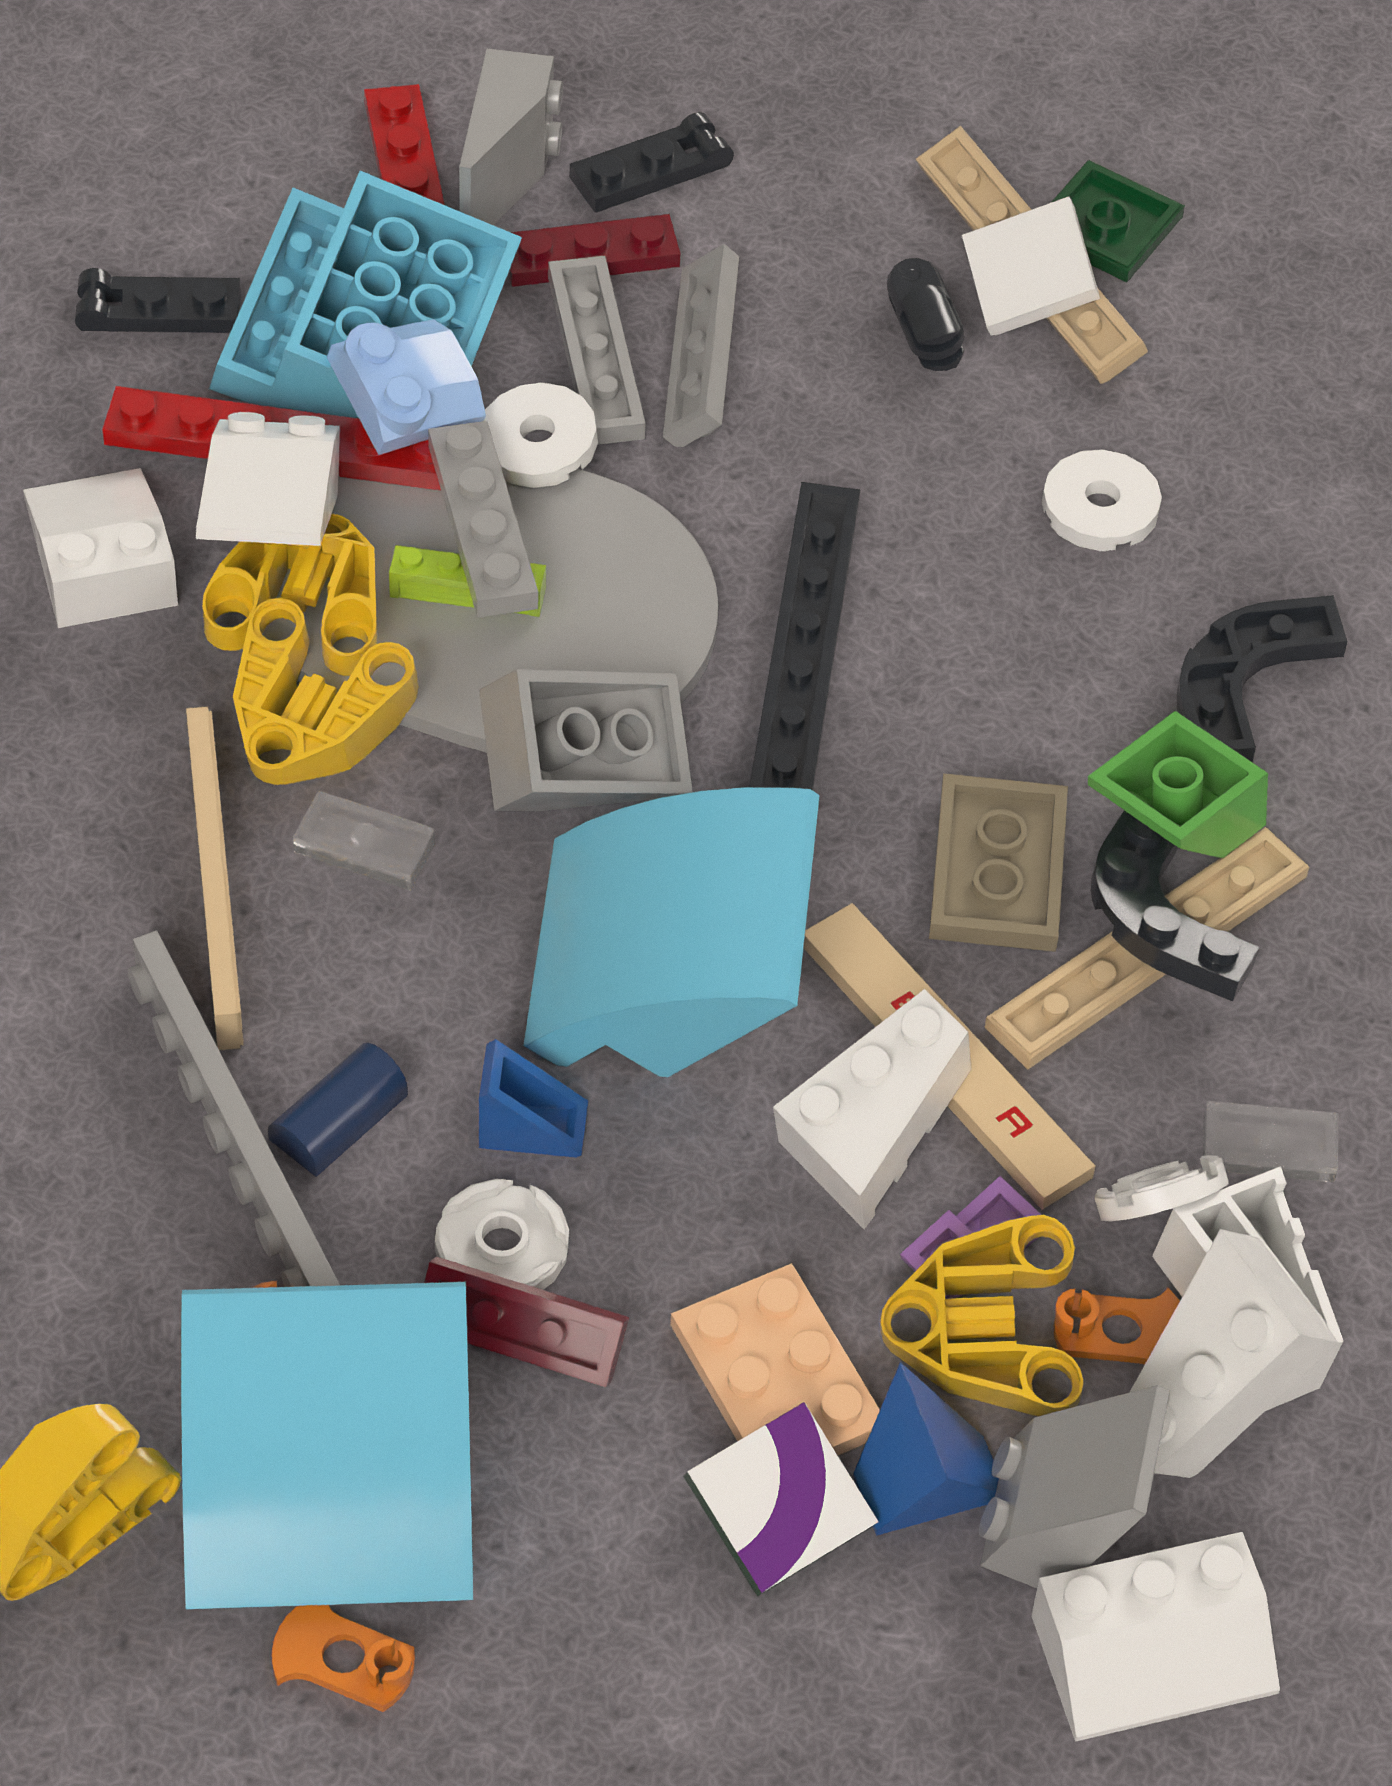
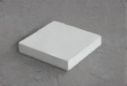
M1070 197L962 235L986 327L990 335H999L1100 299L1075 207Z

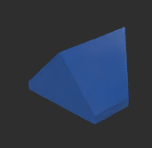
M497 1039L487 1043L479 1093V1148L576 1158L581 1156L588 1100Z
M900 1362L853 1473L857 1488L878 1520V1523L873 1526L876 1536L988 1505L990 1500L996 1495L999 1478L992 1475L994 1460L984 1436Z

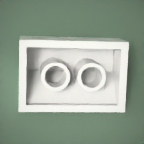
M1243 1532L1039 1578L1032 1619L1075 1742L1279 1694L1280 1686L1267 1596Z

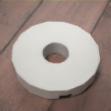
M549 383L520 385L499 395L485 409L486 417L484 421L488 422L504 479L510 484L530 488L558 485L570 479L569 473L575 471L580 465L583 470L593 458L598 444L594 411L581 395L565 386ZM534 430H546L553 434L549 439L542 442H531L524 438Z
M1107 450L1080 451L1060 460L1048 473L1043 490L1042 506L1044 514L1046 511L1047 516L1051 519V527L1059 536L1079 547L1108 551L1116 550V545L1131 541L1130 546L1146 538L1156 526L1162 496L1157 479L1145 465L1125 454ZM1102 493L1114 498L1116 504L1101 507L1091 503L1087 497L1092 494Z
M1211 1155L1202 1156L1200 1161L1203 1169L1189 1171L1186 1162L1179 1163L1174 1161L1118 1179V1183L1111 1185L1113 1192L1108 1191L1107 1188L1098 1189L1095 1194V1202L1101 1221L1111 1222L1151 1215L1199 1200L1221 1190L1229 1184L1222 1158Z
M493 1179L470 1185L449 1200L442 1211V1218L436 1227L435 1253L437 1257L543 1290L556 1280L567 1261L569 1228L562 1209L545 1191L532 1185L529 1186V1189L522 1186H513V1180ZM506 1228L517 1233L521 1240L514 1248L499 1251L486 1245L483 1238L494 1229Z

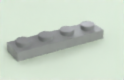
M725 244L685 266L681 272L663 438L675 447H684L700 437H706L722 425L739 256Z
M605 256L548 262V279L574 392L581 395L594 411L598 439L597 445L645 439L646 423Z
M482 421L428 429L429 450L477 618L538 609V589L488 422Z

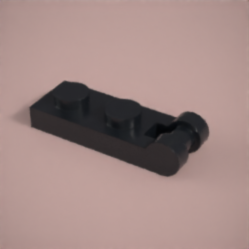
M696 112L688 115L681 122L680 126L571 163L569 177L592 210L597 213L728 167L733 160L734 152L725 139L715 136V126L705 113ZM696 147L698 150L689 154L685 152V150Z
M99 268L86 269L81 272L78 279L77 293L82 300L76 305L75 324L81 331L230 333L240 310V278L111 276L107 271ZM106 302H122V306H112Z

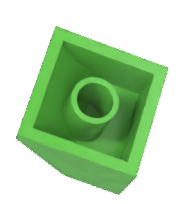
M1176 711L1088 776V785L1183 850L1224 858L1266 826L1268 773Z

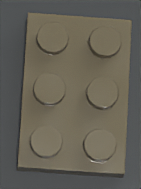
M943 773L929 939L1056 952L1059 937L1068 786Z

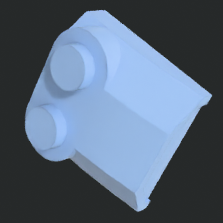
M434 319L393 328L379 323H364L355 327L345 341L332 344L327 359L378 455L428 440V429L482 422L486 417L479 381L452 330Z

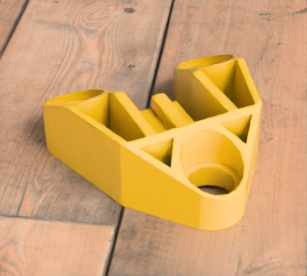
M335 513L331 514L320 546L239 541L219 564L203 594L204 632L207 640L214 647L222 650L236 651L243 649L252 612L264 601L277 598L288 569H291L283 588L281 598L291 600L300 607L302 612L306 611L307 606L316 607L326 579L330 577L327 586L328 598L321 626L322 658L325 665L332 672L342 676H351L362 655L370 647L377 644L374 546L350 520ZM228 612H238L247 617L241 624L234 627H222L215 622L217 617ZM346 637H355L365 643L361 649L352 653H343L333 647L335 642Z
M268 599L259 604L252 612L249 620L233 693L246 755L255 777L266 783L286 785L334 775L351 769L364 759L398 727L417 698L418 678L414 659L409 650L393 642L378 643L370 647L360 658L348 681L344 680L338 692L336 687L326 684L323 677L314 673L311 677L304 675L297 687L296 683L306 659L310 643L304 614L297 604L288 599ZM276 619H289L295 623L294 632L284 640L272 641L262 635L265 628ZM388 662L398 663L406 670L403 678L393 685H379L371 678L377 668ZM286 749L291 751L286 760L276 764L265 763L258 758L264 752Z
M1034 1215L1008 1220L941 1244L888 1299L882 1309L880 1331L884 1344L890 1352L950 1394L1035 1416H1042L1076 1407L1081 1400L1083 1376L1076 1361L1062 1350L1052 1347L1017 1344V1341L948 1344V1339L1015 1337L1013 1296L945 1299V1295L1011 1292V1289L1045 1288L1057 1285L1068 1276L1072 1269L1075 1250L1072 1235L1065 1225L1055 1218L1046 1215ZM1039 1237L1055 1240L1062 1248L1064 1255L1060 1264L1053 1269L1042 1270L1027 1262L1024 1249L1030 1241ZM914 1308L924 1312L931 1323V1329L927 1336L916 1342H907L898 1338L892 1331L891 1323L895 1315L901 1310ZM1057 1369L1067 1375L1072 1385V1391L1066 1399L1058 1403H1048L1036 1396L1033 1392L1032 1381L1042 1370Z
M108 1404L85 1405L70 1409L35 1425L1 1467L0 1593L6 1600L14 1601L21 1599L69 1576L150 1516L152 1513L148 1508L160 1499L166 1504L179 1489L182 1480L180 1473L158 1450L146 1447L136 1448L140 1439L139 1432L116 1407Z

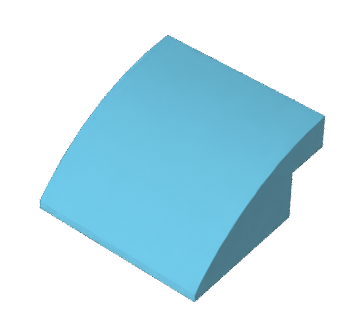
M359 171L344 208L292 188L218 360L209 389L256 405L359 418L331 367L327 355L332 344L345 341L355 327L364 323H379L393 328L434 319L452 330L472 366L522 237L362 171Z
M745 787L698 791L662 797L624 807L587 821L556 837L553 844L523 1046L557 1066L567 1067L607 1045L652 1073L661 1077H670L796 1007L798 1004L820 795L811 789Z
M466 1283L182 1290L181 1416L186 1609L473 1600Z

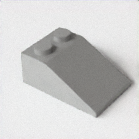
M486 49L459 166L460 212L494 225L544 176L548 155H559L562 139V122H554L553 114L559 115L563 81L553 80L554 56Z
M516 669L479 689L494 811H546L651 800L693 792L677 673Z
M1156 1385L1034 1417L1014 1438L1006 1437L996 1453L992 1466V1475L999 1478L996 1495L986 1506L980 1521L979 1536L986 1539L980 1566L1037 1588L1039 1578L1089 1567L1145 1516L1170 1390Z

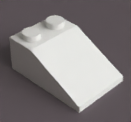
M251 412L233 413L228 416V420L220 419L212 434L196 525V539L320 546L338 497L340 426L325 425V420L316 416H294L289 418V423L265 422L263 415Z
M141 468L23 490L58 628L178 606L173 554L162 515Z

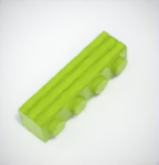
M395 545L389 570V592L391 598H404L474 608L459 553ZM530 563L538 589V609L514 613L540 617L546 591V565Z

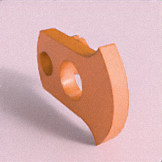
M1169 1288L1161 1295L1151 1299L1095 1295L1086 1290H1082L1081 1293H1075V1289H1069L1058 1297L1055 1306L1056 1313L1053 1328L1056 1345L1059 1350L1064 1351L1071 1357L1145 1365L1180 1300ZM1115 1315L1127 1316L1136 1321L1140 1327L1141 1335L1131 1343H1117L1106 1336L1102 1324L1106 1319ZM1070 1316L1081 1318L1078 1333H1072L1074 1318Z
M329 1605L296 1606L279 1626L272 1647V1668L278 1686L289 1680L303 1679L381 1712L392 1707L403 1696L409 1687L415 1667L413 1646L341 1617ZM341 1640L355 1642L364 1651V1660L357 1669L351 1672H335L328 1668L323 1661L324 1651L329 1645ZM388 1665L396 1666L397 1670L385 1672L382 1678L383 1684H381L379 1669Z

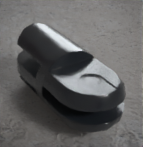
M909 258L894 265L888 274L887 290L889 300L911 351L918 356L921 365L925 369L948 371L956 368L964 353L962 348L965 338L964 330L939 271L931 262L920 258Z

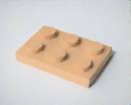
M792 1263L671 1313L670 1325L737 1441L805 1402L837 1455L866 1444L880 1409Z

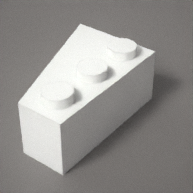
M924 989L773 1106L779 1143L863 1229L867 1227L875 1216V1208L892 1182H898L908 1166L907 1159L925 1132L930 1133L971 1071L968 1031Z
M1281 1166L1221 1189L1199 1200L1173 1208L1152 1256L1183 1297L1220 1229L1258 1237L1336 1338L1338 1343L1267 1410L1319 1389L1343 1343V1338L1318 1270H1311L1304 1252L1302 1241L1305 1233L1300 1219L1292 1218L1283 1190L1287 1183Z
M1224 1229L1219 1230L1130 1391L1133 1392L1156 1385L1170 1390L1154 1473L1187 1478L1197 1475L1338 1343L1258 1237Z

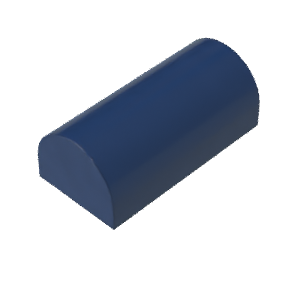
M363 1043L269 1125L268 1140L317 1177L408 1096L406 1078L396 1062L384 1050L374 1044Z

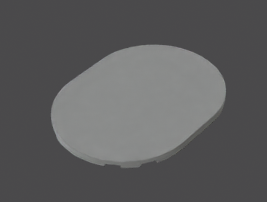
M577 468L569 473L570 479L553 486L530 488L510 484L505 481L529 562L546 565V591L540 617L507 613L477 618L475 608L390 597L389 570L395 545L459 553L440 490L339 477L338 497L332 513L350 520L374 546L377 644L384 642L400 644L409 650L414 659L419 685L417 698L399 725L486 753L487 748L479 689L516 669L677 673L680 701L682 703L704 674L712 656L717 636V587L712 569L703 550L686 527L663 506L637 490L609 478ZM291 569L287 570L286 576L284 578L277 598H281L283 588L285 586ZM327 577L316 607L307 606L306 611L303 612L310 643L298 681L301 682L304 675L311 677L314 673L323 677L326 684L336 687L338 692L344 680L348 681L350 676H342L332 672L325 665L322 658L321 626L328 598L327 586L330 577ZM279 618L271 622L265 628L262 635L268 640L281 641L291 636L296 625L289 619ZM346 637L335 642L333 647L343 653H352L361 649L365 643L355 637ZM388 662L377 668L371 678L379 685H393L403 678L406 670L398 663Z

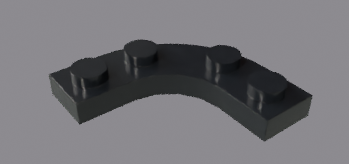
M1334 595L1257 603L1232 611L1212 623L1209 633L1193 649L1190 648L1185 656L1177 690L1178 713L1253 763L1256 746L1242 700V689L1250 677L1265 667L1285 662L1344 657L1348 641Z
M1124 810L1098 852L1090 889L1095 910H1103L1107 918L1114 925L1111 936L1133 956L1164 974L1233 1002L1254 966L1259 946L1241 940L1227 931L1216 930L1201 924L1179 912L1169 902L1162 892L1159 879L1173 859L1178 847Z

